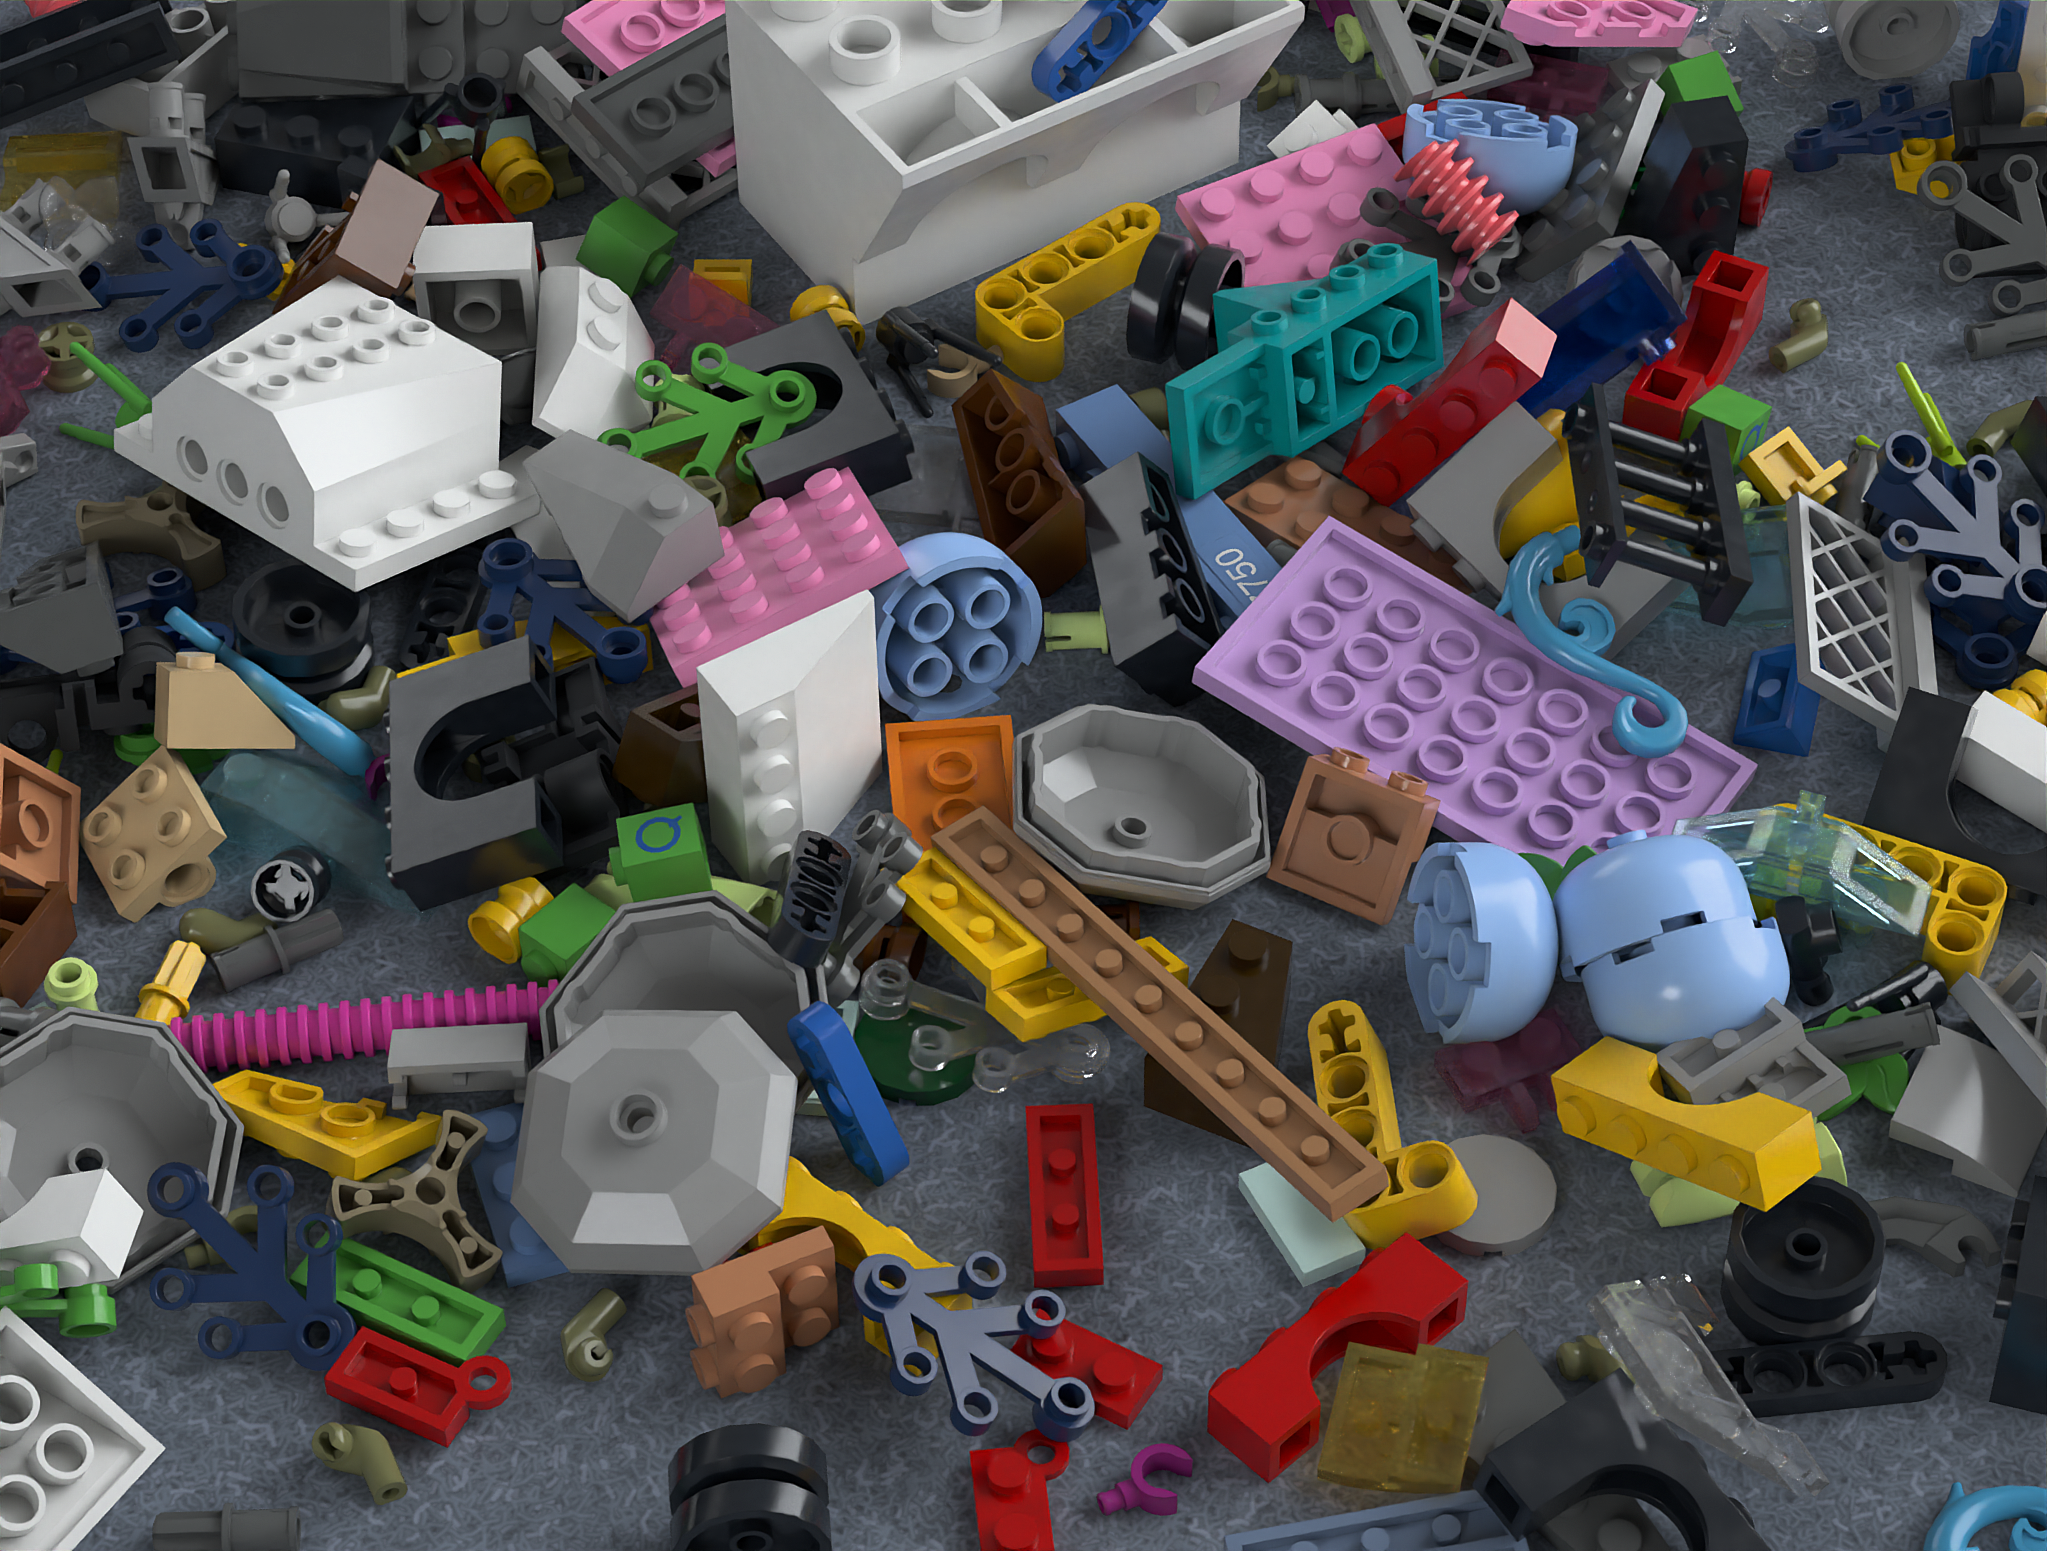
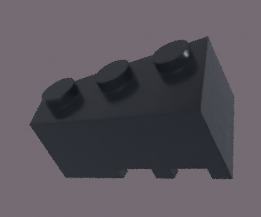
M1728 95L1671 103L1643 160L1646 170L1636 190L1630 189L1624 204L1625 212L1611 237L1632 235L1651 240L1662 248L1660 250L1667 255L1669 260H1673L1681 277L1699 275L1714 250L1734 256L1749 139Z
M2035 1175L2029 1201L2015 1199L2009 1225L2008 1241L1993 1312V1318L2002 1319L2005 1322L1989 1402L2047 1415V1177Z

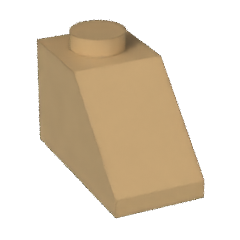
M206 652L176 653V663L157 662L154 739L166 748L295 749V735L235 672L221 663H215V654Z

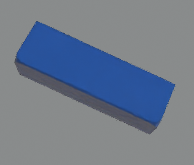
M1795 642L1752 652L1733 737L1735 745L1808 757L1821 695L1798 682ZM1820 659V668L1826 671V668Z

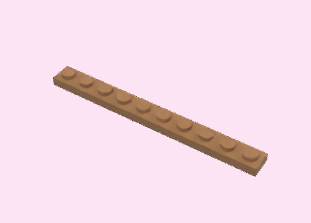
M984 805L930 837L933 848L936 847L1047 946V960L1332 1223L1389 1187L1387 1169L1379 1160Z

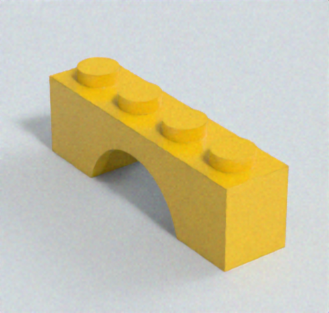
M1605 1036L1551 1075L1557 1102V1116L1564 1133L1767 1212L1822 1170L1811 1111L1760 1092L1734 1101L1711 1105H1691L1668 1100L1664 1096L1656 1054L1612 1037Z
M789 1156L783 1211L737 1250L740 1254L746 1255L751 1249L769 1242L775 1244L823 1225L834 1245L835 1261L855 1272L858 1265L865 1258L875 1254L898 1256L906 1260L914 1269L954 1266L948 1262L939 1263L917 1248L911 1238L901 1229L895 1226L886 1227L864 1212L859 1203L846 1192L840 1190L835 1192L811 1176L808 1169L792 1156ZM881 1281L887 1288L896 1289L893 1285ZM966 1293L931 1298L950 1311L972 1309V1297ZM863 1315L865 1340L891 1358L882 1323L874 1322ZM912 1322L917 1345L930 1351L937 1359L939 1353L934 1336ZM904 1365L906 1369L916 1376L922 1373L913 1365Z

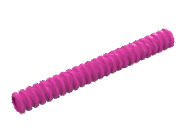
M556 979L549 980L548 987L538 988L537 982H528L527 989L517 990L516 984H507L506 991L496 992L495 986H486L485 993L476 994L474 988H466L464 995L455 996L453 990H445L444 997L434 998L432 992H425L421 1000H413L411 994L402 995L401 1002H392L391 996L381 997V1004H371L370 998L360 1000V1006H351L349 1000L339 1002V1008L331 1009L329 1004L325 1002L318 1004V1010L309 1011L308 1006L305 1004L298 1005L297 1012L288 1013L286 1007H277L276 1014L267 1015L265 1009H256L255 1016L246 1017L244 1011H235L234 1018L225 1019L223 1013H215L211 1021H204L202 1015L192 1016L191 1023H183L181 1017L171 1018L168 1028L204 1074L208 1073L209 1067L217 1066L219 1072H228L230 1065L238 1064L240 1070H249L250 1064L253 1062H259L261 1068H269L273 1060H280L282 1066L292 1065L293 1058H301L303 1064L313 1063V1056H322L324 1062L334 1060V1054H343L344 1059L349 1060L355 1058V1052L364 1051L365 1057L368 1058L375 1057L376 1050L385 1049L386 1055H389L393 1029L527 1023L528 1035L532 1034L533 1041L542 1040L539 1009L559 984Z

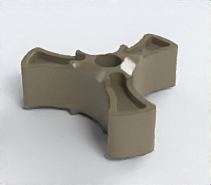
M163 480L161 486L138 498L127 495L124 496L125 501L111 503L80 500L76 506L75 516L81 546L98 540L103 557L121 552H133V554L146 552L164 557L171 564L180 568L183 574L192 580L195 592L216 584L227 575L221 540L204 533L195 526L197 517L207 505Z
M450 1109L445 1110L436 1133V1149L422 1167L404 1178L398 1180L388 1179L386 1183H363L349 1180L342 1176H336L333 1179L327 1200L326 1215L334 1217L340 1223L343 1230V1240L359 1233L383 1231L385 1235L394 1232L420 1242L428 1248L431 1256H436L441 1261L449 1275L452 1286L470 1294L494 1277L503 1254L500 1248L481 1237L466 1219L467 1214L461 1209L457 1194V1178L462 1170L480 1155L488 1128L481 1121L465 1113Z

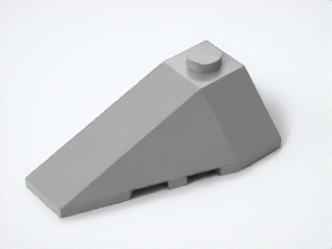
M571 429L523 461L528 477L548 514L553 517L560 530L563 542L569 554L573 555L590 593L628 623L725 556L713 503L670 471Z

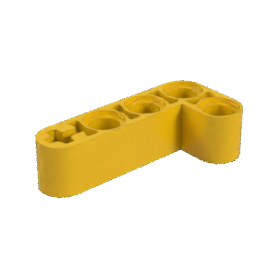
M1140 202L1122 204L985 279L975 290V321L978 342L986 349L998 345L1004 355L1003 364L1027 381L1046 382L1056 378L1062 373L1065 366L1064 322L1135 282L1140 263L1153 237L1161 232V219L1158 211L1154 207Z
M1776 804L1766 809L1761 815L1753 863L1755 871L1759 861L1765 856L1782 861L1787 870L1794 872L1795 877L1807 869L1826 874L1827 883L1823 902L1831 901L1835 906L1925 935L1921 960L1931 964L1938 970L1946 983L1948 995H1952L1949 990L1966 971L1976 978H1980L1998 936L2008 887L2006 882L1997 871L1987 866L1796 804Z
M1347 1000L1332 1001L1322 1006L1312 1016L1308 1024V1041L1318 1106L1386 1167L1389 1187L1344 1215L1343 1219L1356 1233L1364 1247L1372 1250L1378 1247L1386 1249L1405 1232L1419 1240L1452 1230L1464 1224L1473 1215L1477 1207L1478 1194L1454 1151L1444 1142L1431 1140L1402 1148L1387 1053L1362 1008L1356 1003Z

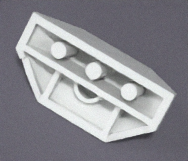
M580 266L546 267L540 276L532 425L555 438L571 429L594 440H597L603 432L613 428H623L632 433L645 428L653 420V402L644 400L637 394L635 390V377L637 368L643 362L654 360L655 345L629 296L609 279L599 278ZM654 375L645 377L643 381L647 385L653 386Z

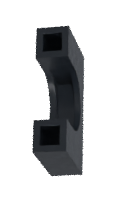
M826 309L724 348L728 361L766 377L782 370L795 371L809 379L815 388L817 395L815 409L832 411L823 420L805 430L745 452L761 502L775 497H780L784 501L805 490L804 484L812 475L828 468H835L837 471L849 467L867 497L913 479L907 455L915 453V448L902 418L896 420L887 392L883 387L877 389L872 369L865 357L859 358L849 329L847 327L838 329ZM704 358L699 361L700 365L707 369H714L720 365L712 358ZM720 382L714 384L702 383L705 387V392L730 403L749 397ZM777 393L778 398L786 402L797 399V396L792 393ZM762 420L741 426L738 431L759 424Z
M526 635L389 681V709L384 711L383 718L390 738V756L384 759V769L390 784L391 803L385 806V819L391 833V852L385 856V865L389 879L395 889L398 891L404 890L419 911L422 912L564 866L562 817L534 777L469 799L456 801L442 800L451 776L463 761L474 752L494 741L557 721L555 673L530 636Z
M1909 686L1862 826L1987 866L1997 871L2004 878L2008 887L2006 897L2034 906L2038 894L2047 897V846L2025 854L1998 853L1981 844L1970 834L1964 826L1956 807V777L1979 710L1972 706Z
M1621 1367L1486 1454L1472 1485L1517 1542L1584 1499L1598 1495L1618 1494L1642 1500L1665 1514L1682 1534L1689 1551H1772L1755 1531L1754 1522L1747 1509L1737 1499L1727 1497L1708 1474L1707 1465L1700 1452L1688 1441L1680 1440L1661 1417L1659 1405L1653 1395L1645 1387L1639 1384L1635 1385Z

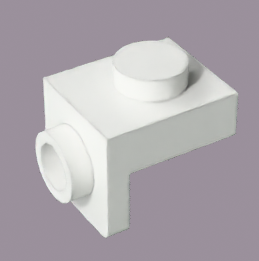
M1315 100L1275 137L1267 147L1277 158H1281L1359 128L1341 109L1331 115Z

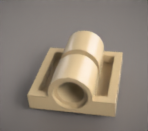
M163 745L80 822L79 841L118 914L134 923L138 922L158 902L165 906L176 907L206 895L216 879V869L208 855L227 838L181 754Z

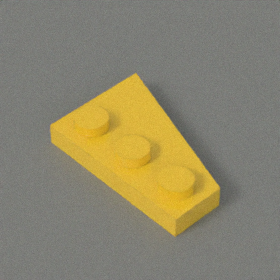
M243 1070L212 1084L244 1125L243 1136L252 1137L276 1148V1151L284 1157L301 1159L328 1171L332 1178L342 1176L357 1182L435 1145L436 1133L442 1116L423 1111L417 1115V1119L414 1122L387 1116V1103L364 1097L358 1103H333L323 1100L324 1092L321 1087L250 1070Z

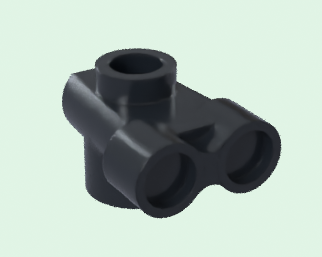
M1792 895L1784 897L1775 903L1776 922L1792 969V982L1798 998L1803 1003L1809 1006L1822 1005L1832 997L1834 992L1830 976L1823 970V967L1828 961V956L1843 953L1841 934L1831 901L1807 906L1805 898L1802 896Z

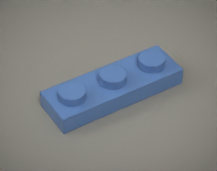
M511 1103L469 1114V1116L481 1121L488 1128L481 1153L469 1163V1167L494 1246L500 1248L503 1252L500 1265L508 1288L569 1272L567 1267L510 1202L524 1108L523 1103Z

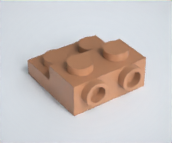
M0 743V878L5 879L7 888L44 890L46 881L67 882L71 905L77 904L81 787Z
M1334 747L1331 756L1327 754L1308 756L1266 877L1374 923L1386 925L1392 919L1411 863L1419 861L1441 800L1426 795L1428 783L1411 774L1391 771L1390 777L1387 779L1367 771L1370 759L1348 749Z
M823 1225L691 1275L694 1305L686 1308L685 1313L690 1331L698 1347L690 1350V1357L696 1376L703 1389L707 1390L716 1387L721 1398L739 1391L753 1393L766 1388L776 1377L786 1373L785 1348L792 1345L801 1347L813 1345L822 1340L829 1331L840 1327L834 1245Z

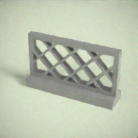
M1349 0L1401 115L1406 113L1407 108L1414 103L1426 105L1460 91L1465 96L1532 75L1534 67L1523 43L1513 36V32L1500 28L1506 9L1502 0H1476L1486 4L1490 12L1485 25L1456 14L1462 0H1453L1449 11L1424 0ZM1400 6L1406 8L1404 14H1403V12H1402ZM1413 11L1442 23L1434 41L1411 32L1408 21ZM1494 23H1495V25H1496L1498 31L1492 29ZM1449 26L1479 38L1471 56L1441 45ZM1487 41L1508 50L1513 63L1496 68L1477 60ZM1421 52L1428 54L1425 60ZM1436 57L1464 69L1460 79L1437 87L1429 70L1434 58ZM1471 72L1474 73V74H1477V75H1474V76H1470V77H1469V75H1470Z
M571 41L550 52L539 46L524 54L515 91L565 143L569 144V147L618 198H621L623 195L674 231H677L682 219L738 187L737 168H730L715 178L699 162L691 161L672 173L701 178V188L687 196L670 179V174L643 189L570 112L573 97L599 83L600 68ZM572 62L592 66L591 81L571 77L562 68V65Z
M1798 491L1786 501L1798 682L1876 726L1878 749L1887 753L1909 686L1938 695L1930 604L1923 588L1927 578L1925 554L1916 553L1906 562L1893 561L1882 551L1879 539ZM1811 525L1817 529L1827 545L1822 543ZM1904 537L1898 540V543L1910 547ZM1857 553L1869 559L1870 563L1866 566ZM1832 555H1835V557L1838 559V561L1845 569V571L1852 579V581L1848 580V578L1845 576V574L1843 573L1839 565L1836 563ZM1813 564L1830 587V590L1825 587L1814 571ZM1858 590L1861 592V594H1862L1863 597L1865 598L1866 604L1864 603V601L1862 600V598H1861V597L1859 596V594L1857 593ZM1836 599L1839 600V602L1844 607V609L1851 617L1856 626L1853 627V625L1850 623L1844 612L1841 610V608L1835 601ZM1816 609L1819 611V613L1821 614L1825 622L1828 624L1834 635L1831 636L1827 628L1824 626L1820 618L1817 616ZM1861 635H1863L1864 638H1865V639L1867 640V642L1869 643V645H1870V650H1869V648L1866 646V644L1864 643V641L1862 640V638L1860 637ZM1839 644H1841L1843 648L1846 650L1850 658L1853 660V662L1859 669V672H1856L1854 667L1851 665L1845 654L1838 646ZM1819 654L1834 675L1820 668ZM1864 681H1867L1868 684L1871 686V688L1873 689L1874 696L1867 688Z

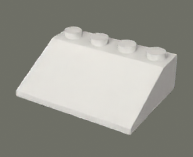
M868 589L696 667L711 838L714 845L745 883L760 886L768 881H780L784 861L801 831H815L829 837L883 772L874 596Z
M5 1305L0 1310V1551H72L166 1448Z

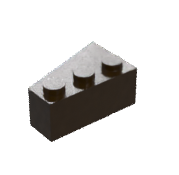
M698 683L635 708L629 713L610 777L631 789L633 795L645 803L662 808L692 802L694 804L708 802Z
M1232 919L1188 989L1278 1070L1291 991L1293 941ZM1149 1053L1146 1054L1144 1058L1145 1107L1251 1148Z

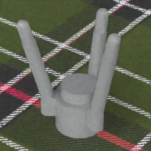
M285 169L279 171L275 186L269 192L273 203L266 211L264 219L266 230L272 237L269 242V248L276 253L282 264H287L290 261L287 244L303 241L311 235L315 228L324 227L326 224L337 226L349 215V212L315 214L310 203L303 198L288 197L286 192L290 174Z

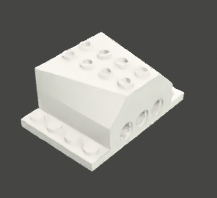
M340 275L191 366L152 398V413L141 416L138 421L114 429L115 452L354 592L535 516L540 511V497L536 490L515 479L512 474L499 470L502 362L437 328L433 322L421 319L396 306L392 300L379 297Z

